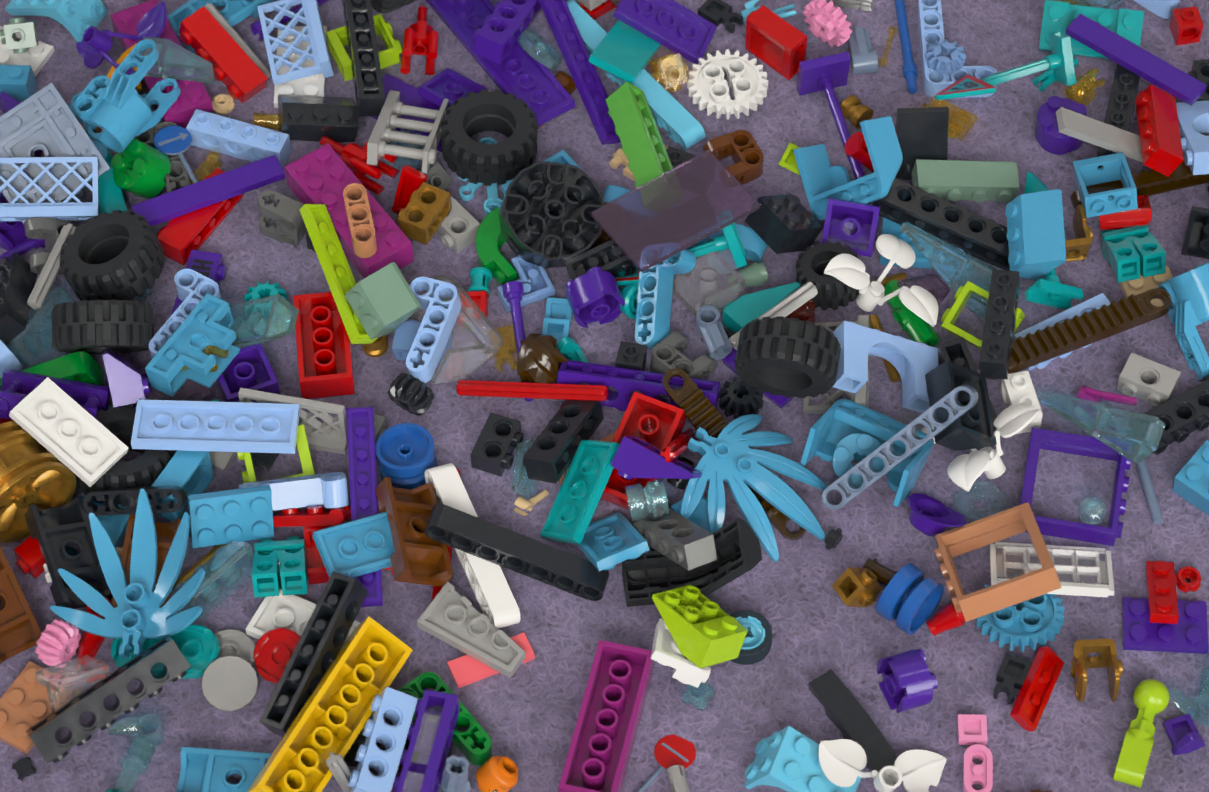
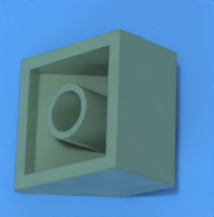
M395 262L359 281L344 295L370 339L393 333L421 307V304Z

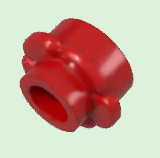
M1187 566L1175 574L1176 584L1182 592H1195L1200 588L1202 579L1197 569Z

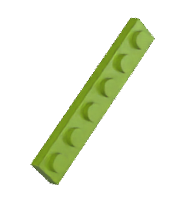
M304 204L299 210L351 344H372L377 338L370 339L344 296L356 285L326 205Z

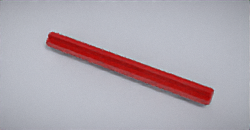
M459 380L456 385L457 394L460 396L606 401L608 397V387L605 385Z

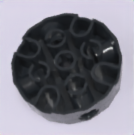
M551 161L537 162L521 170L509 184L499 210L501 233L510 249L526 262L544 268L566 267V261L589 251L601 235L605 219L603 195L595 181L577 166L567 163L565 165L558 162L551 163Z

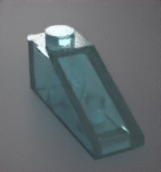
M144 37V39L153 40L159 49L158 60L145 76L206 83L215 82L213 64L169 39ZM148 48L144 50L141 56L149 55L153 49Z

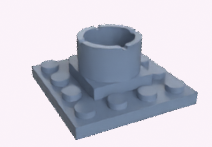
M50 83L0 116V158L35 157L36 151L42 150L44 157H98V176L110 169L53 83ZM92 163L81 164L75 171L86 180L92 174ZM0 164V175L7 181L17 170L10 164ZM29 164L23 170L32 181L43 171L37 164ZM55 164L49 170L58 180L69 171L63 164ZM21 174L10 183L19 193L30 184ZM45 174L36 184L47 193L56 182ZM71 174L62 184L72 193L82 182L74 174ZM33 186L23 197L29 203H37L43 195ZM60 186L49 195L56 203L69 196ZM8 187L2 191L9 203L17 197ZM45 199L42 203L50 202L47 199Z

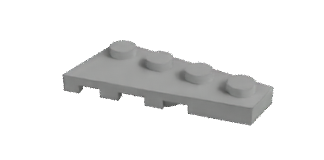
M449 582L443 586L417 620L418 628L509 678L513 676L526 658V652L502 630H498L492 625L490 619L483 613L480 614L465 596H461L455 591L454 586Z

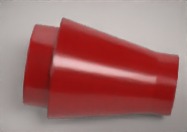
M950 601L934 617L928 620L926 624L931 633L936 636L939 633L965 625V618L962 611L956 612L953 602Z

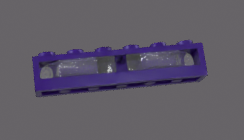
M425 689L422 700L418 699L415 708L416 723L415 725L411 724L409 728L408 741H410L408 750L404 749L402 753L401 766L403 769L401 775H397L395 778L394 792H438L460 712L458 695Z

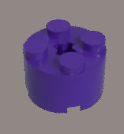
M1052 96L1038 110L1034 135L1045 151L1063 155L1078 150L1084 141L1059 132L1056 111L1063 107L1087 116V109L1083 104L1073 100Z
M593 267L586 274L565 284L566 298L577 324L581 327L588 328L587 324L597 321L602 325L612 322L620 316V304L624 307V299L614 276L607 271H603L601 267Z
M922 649L909 650L880 659L877 664V674L882 673L883 682L879 683V687L891 710L897 709L896 713L929 704L932 701L933 689H937L938 682L935 674L929 672Z

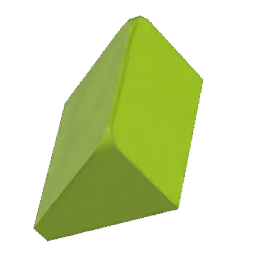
M790 142L778 165L800 175L793 150L801 147Z

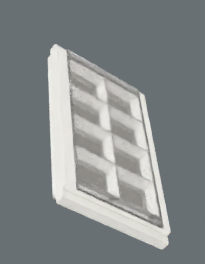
M1007 542L990 544L991 586L1042 568L1032 544ZM1046 545L1062 587L1046 594L1092 597L1114 596L1111 551H1106V548Z

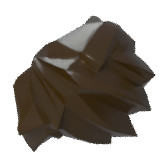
M529 334L525 340L520 341L522 345L517 356V373L520 375L521 382L530 381V383L554 384L558 380V372L562 362H568V359L560 352L556 344L557 339L553 336Z

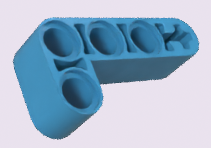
M677 244L648 247L643 251L640 259L635 340L638 344L647 345V348L651 350L669 335L674 275L688 273L693 270L696 264L695 254Z

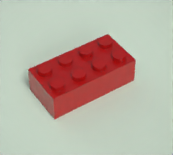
M332 293L293 295L299 383L302 398L313 399L355 394L351 342Z
M634 391L612 442L620 444L624 436L634 435L662 450L680 436L686 422L685 412L683 409ZM613 468L600 499L633 512L649 507L661 478H632V480H629L617 474L618 469Z

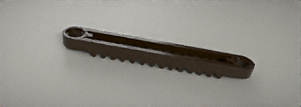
M1182 162L1169 177L1153 169L1149 173L1143 169L1140 175L1136 172L1131 174L1136 186L1137 195L1147 194L1152 196L1209 183V174L1193 175L1190 167L1186 166L1185 162ZM1121 180L1086 186L1088 194L1124 188ZM1076 190L1070 197L1074 209L1078 205H1082Z
M1160 288L1151 289L1138 295L1131 294L1127 299L1123 297L1117 303L1112 301L1109 306L1104 304L1100 309L1094 308L1090 313L1086 311L1080 317L1075 315L1072 320L1067 318L1061 324L1057 322L1053 327L1046 326L1043 331L1038 329L1034 334L1028 333L1024 338L1020 336L1012 344L1008 374L1016 373L1163 317L1170 309L1171 296L1167 291ZM1155 298L1161 299L1165 305L1156 307L1150 301Z
M678 368L666 372L663 377V388L666 394L678 408L684 410L685 417L696 430L701 427L708 433V436L718 438L719 434L729 423L724 420L723 416L710 403L709 399L686 372ZM681 377L684 384L680 389L674 390L669 387L668 383L671 378ZM747 485L760 502L768 519L783 537L793 541L799 540L805 535L806 530L802 527L797 533H789L785 525L791 519Z

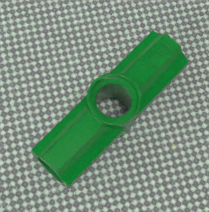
M896 279L888 282L884 287V296L903 287V283L896 281ZM898 295L886 301L893 311L894 321L899 322L903 328L900 330L906 331L912 341L925 343L932 347L939 343V337L931 325L909 310L901 302Z

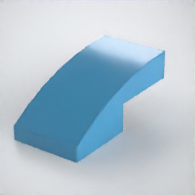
M547 297L542 334L551 335L556 338L557 345L563 337H569L572 310L567 299Z

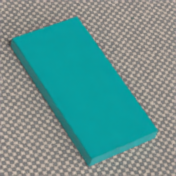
M618 20L592 52L588 61L633 84L662 45Z
M581 440L539 536L550 541L581 544L614 467L610 465L620 444L617 442Z

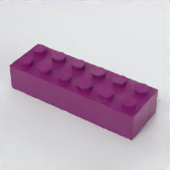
M149 0L111 14L114 32L137 35L136 29L139 21L159 2L157 0ZM166 17V24L162 33L154 40L159 49L158 60L140 82L146 94H148L155 84L161 80L172 78L177 81L181 93L160 120L161 122H173L177 126L186 129L196 109L213 114L214 111L207 91ZM117 37L124 52L134 44L142 41V39L132 40ZM148 48L144 50L142 56L149 55L153 49ZM174 86L165 87L162 93L171 92ZM153 104V107L156 110L159 105Z
M328 143L284 167L287 186L303 204L326 205L345 256L363 278L368 277L392 262L396 263L399 270L414 262L412 242L367 189L366 192L376 234L377 251L369 258H360L355 254L345 212L343 190L349 184L362 183Z
M599 640L559 783V792H621L654 670L651 650Z

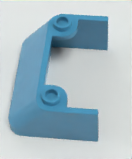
M891 116L860 122L874 173L854 181L850 180L849 173L845 167L841 165L831 167L825 144L793 150L811 212L818 220H825L829 198L869 204L887 196L903 161L902 151Z
M837 400L811 427L800 464L806 465L815 455L819 456L823 461L831 462L836 444L847 435L854 433L868 434L882 445L907 425L851 400ZM915 429L918 437L925 438L927 436L926 433ZM933 438L886 474L889 475L887 480L888 486L893 492L897 493L893 503L894 506L898 507L913 490L934 444ZM896 440L894 450L898 454H904L906 446L902 441ZM853 454L854 460L857 462L865 458L864 455Z

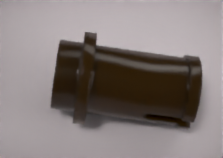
M868 558L863 568L871 570L877 576V581L888 585L897 571H893L878 563L876 558L873 560Z

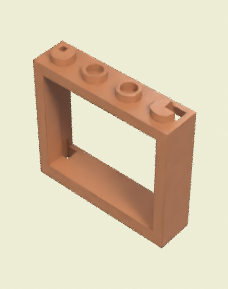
M1029 502L935 535L939 548L934 549L938 562L941 563L939 565L944 579H948L945 582L950 596H953L951 597L957 613L962 611L966 622L1062 588ZM1027 531L1042 568L965 595L952 557Z

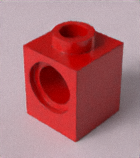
M1197 6L1173 9L1169 27L1175 44L1183 45L1200 42L1204 24Z

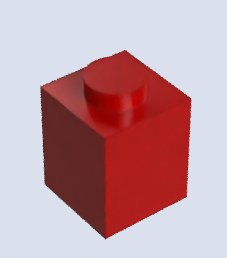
M30 536L14 549L17 559L15 565L24 575L30 573L34 578H37L45 571L43 564H46L38 540L32 539V536Z

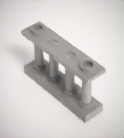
M390 90L368 140L367 164L377 166L380 157L385 156V154L422 160V173L427 174L430 164H435L436 149L441 139L442 119L449 107V99L443 100L440 110L403 105V102H399L400 92ZM401 115H407L426 119H433L435 120V122L429 123L410 119H403L398 117H401ZM396 128H402L414 131L430 133V135L422 136L392 130H395ZM395 141L425 147L424 150L409 147L390 145L387 143Z

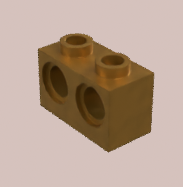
M423 182L420 188L412 193L409 204L405 209H401L397 217L399 228L406 237L428 245L452 209L451 194Z

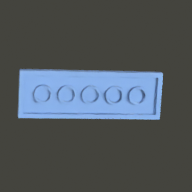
M138 399L131 446L132 449L295 454L300 405Z

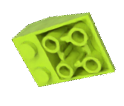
M687 585L653 594L652 599L679 651L701 669L738 658L748 630L740 625L737 619L725 613L717 603L704 596L697 587Z

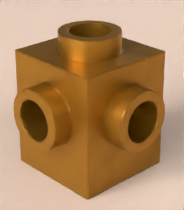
M849 567L832 585L833 589L848 607H868L874 603L876 595L882 590L877 582V576L867 568Z

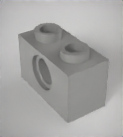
M1131 353L1119 376L1117 390H1120L1123 395L1143 399L1150 406L1157 407L1172 398L1178 386L1181 372Z

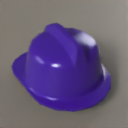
M919 493L911 494L907 497V503L911 508L909 515L911 525L927 536L938 535L947 526L959 527L966 524L964 515L943 505L933 497Z

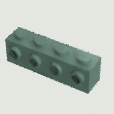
M916 159L912 171L914 187L952 202L970 200L975 202L999 201L1006 203L1016 198L1020 188L1017 162Z

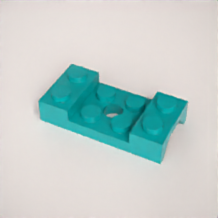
M1045 0L1038 48L1040 52L1052 53L1049 34L1059 31L1061 37L1066 36V28L1080 13L1140 47L1144 11L1071 5L1069 2ZM1070 37L1072 53L1075 56L1108 59Z

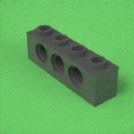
M657 503L631 513L633 519L632 526L645 538L648 546L688 571L717 560L713 534L665 505Z

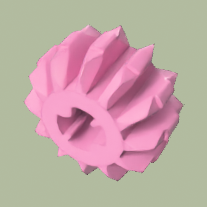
M57 619L52 621L51 624H47L45 631L41 633L40 639L36 642L38 646L35 653L38 654V658L48 666L62 668L66 662L70 663L73 655H76V650L80 646L81 634L79 629L68 622Z

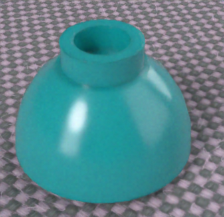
M637 283L629 284L620 289L625 302L624 307L620 304V310L631 319H636L639 285Z

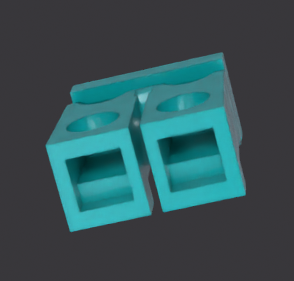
M1147 225L1101 231L1102 255L1115 271V279L1118 283L1139 279L1140 274L1144 278L1166 273V251L1153 234L1148 232Z
M299 536L289 537L286 541H274L272 538L261 539L260 543H255L252 566L254 598L279 596V573L283 595L308 594L304 539H300Z

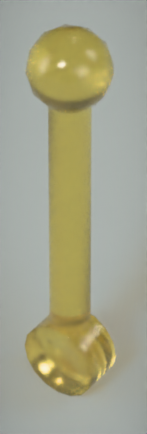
M894 26L888 28L889 36L884 54L879 59V65L882 67L888 65V54L893 37L897 33V28Z

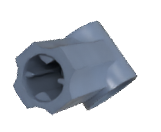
M863 27L854 28L848 39L851 52L850 65H853L852 74L878 72L876 50L872 49L869 30H865Z
M711 305L700 307L696 313L697 334L703 339L710 358H715L716 360L726 358L732 352V346L720 321L719 310Z
M453 755L446 759L438 792L471 791V786L467 779L470 763L465 757Z

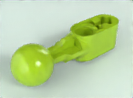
M1143 680L1134 689L1133 701L1138 709L1136 719L1131 721L1129 730L1126 731L1113 777L1115 781L1139 788L1142 786L1155 739L1153 738L1156 730L1153 724L1154 717L1166 709L1170 699L1167 687L1159 680Z

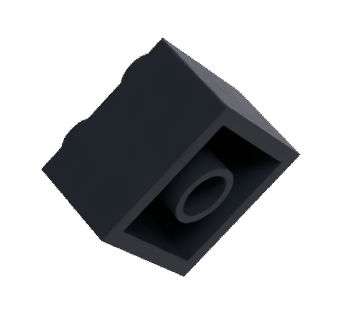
M792 194L758 197L745 219V222L776 254L805 251V248L812 246L823 228L816 220V216L809 212L801 204L799 198Z

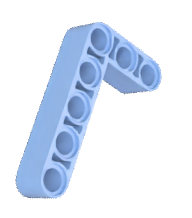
M918 0L917 18L923 87L927 96L935 98V94L966 75L984 79L989 75L997 73L990 66H963L960 70L953 73H939L930 68L926 62L928 47L933 46L936 40L940 43L945 41L941 0ZM994 93L982 94V95H974V96H967V97H989V96L993 95Z

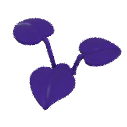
M163 1L141 18L136 29L137 35L112 32L108 29L99 30L94 26L87 28L83 34L82 41L76 43L78 53L84 59V65L94 69L105 58L117 69L119 65L106 53L113 45L111 36L132 40H156L166 24V5ZM130 68L126 74L131 75L135 73V70Z

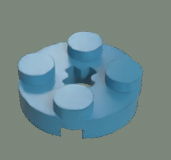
M858 433L847 435L839 440L834 448L831 459L832 469L837 478H840L854 467L851 462L854 460L853 454L858 453L866 458L881 446L879 441L868 434ZM874 457L873 466L876 470L882 471L885 466L883 459L880 457ZM854 473L851 478L852 483L857 487H861L863 485V478L860 474Z

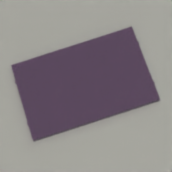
M707 150L591 212V216L641 272H644L760 209V204L721 162Z

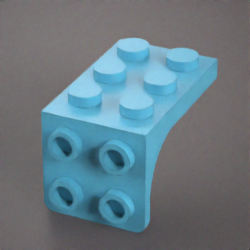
M11 0L5 7L6 11L13 16L50 17L61 23L77 42L82 41L83 34L90 26L97 27L107 14V8L101 0Z
M788 726L779 732L775 731L770 737L763 738L758 742L754 751L757 754L755 760L748 766L744 775L747 778L744 787L750 790L759 785H769L787 792H856L861 777L857 776L855 783L851 787H840L830 782L824 775L819 763V744Z

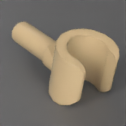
M545 489L529 500L520 496L516 499L515 505L521 509L531 511L537 502L549 495V492ZM517 507L514 509L515 512L521 514L522 516L528 515V513L518 509Z

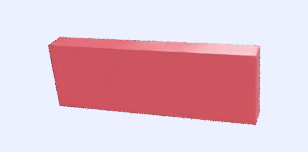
M525 633L511 637L526 652V658L522 664L535 659L534 651ZM464 655L447 662L457 688L499 673L469 655Z

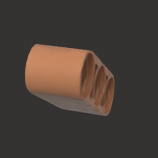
M352 183L344 188L343 198L353 250L358 257L369 258L376 253L377 243L368 196L362 184Z

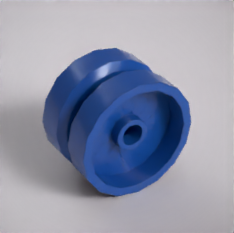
M411 423L396 424L386 429L378 437L375 449L382 480L385 477H390L392 487L409 490L426 484L425 470L438 466L433 437L427 429Z
M906 564L885 587L877 603L876 612L888 621L896 619V626L906 634L912 635L917 632L935 611L944 593V586L932 577L924 579V572L914 564Z

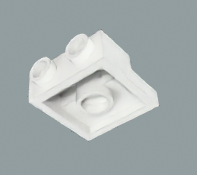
M660 618L655 629L651 659L661 665L672 667V678L698 688L701 682L706 683L711 668L704 667L700 669L681 654L664 620Z

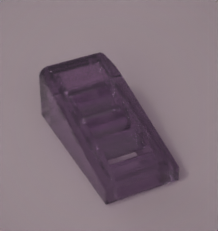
M936 274L901 279L897 283L899 288L906 286L910 289L916 285L926 289L936 298L938 304L950 292V288Z

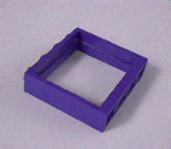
M1032 427L1020 505L1029 502L1031 507L1040 449L1117 461L1108 528L1034 516L1042 535L1114 546L1115 539L1121 538L1123 522H1118L1119 515H1124L1126 499L1121 498L1122 492L1127 493L1129 477L1125 476V469L1130 470L1132 455H1127L1129 443Z

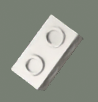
M1028 370L1008 374V380H1001L1000 393L1005 409L1018 404L1036 406L1041 409ZM1042 410L1017 434L1031 432L1032 427L1040 429L1043 415Z

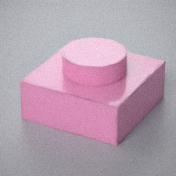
M958 714V745H987L986 715Z

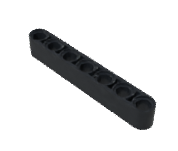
M443 504L434 505L425 527V534L429 538L590 601H599L603 597L610 573L608 570L598 571L591 561Z

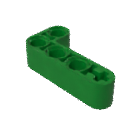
M74 352L21 370V372L105 386L103 369L86 352ZM2 377L0 378V390L2 385Z
M425 672L397 690L421 700L424 690L427 688H435L433 691L454 694L443 680L433 672ZM459 701L460 712L452 741L472 764L482 766L492 757L491 739ZM435 710L430 715L436 722H439L442 711ZM415 711L412 720L417 718V716H415ZM460 727L468 728L466 731H457Z

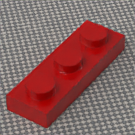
M1146 561L1145 573L1149 622L1178 624L1179 612L1174 562Z
M1048 646L1039 647L1010 713V716L1027 731L1036 730L1064 665V662Z

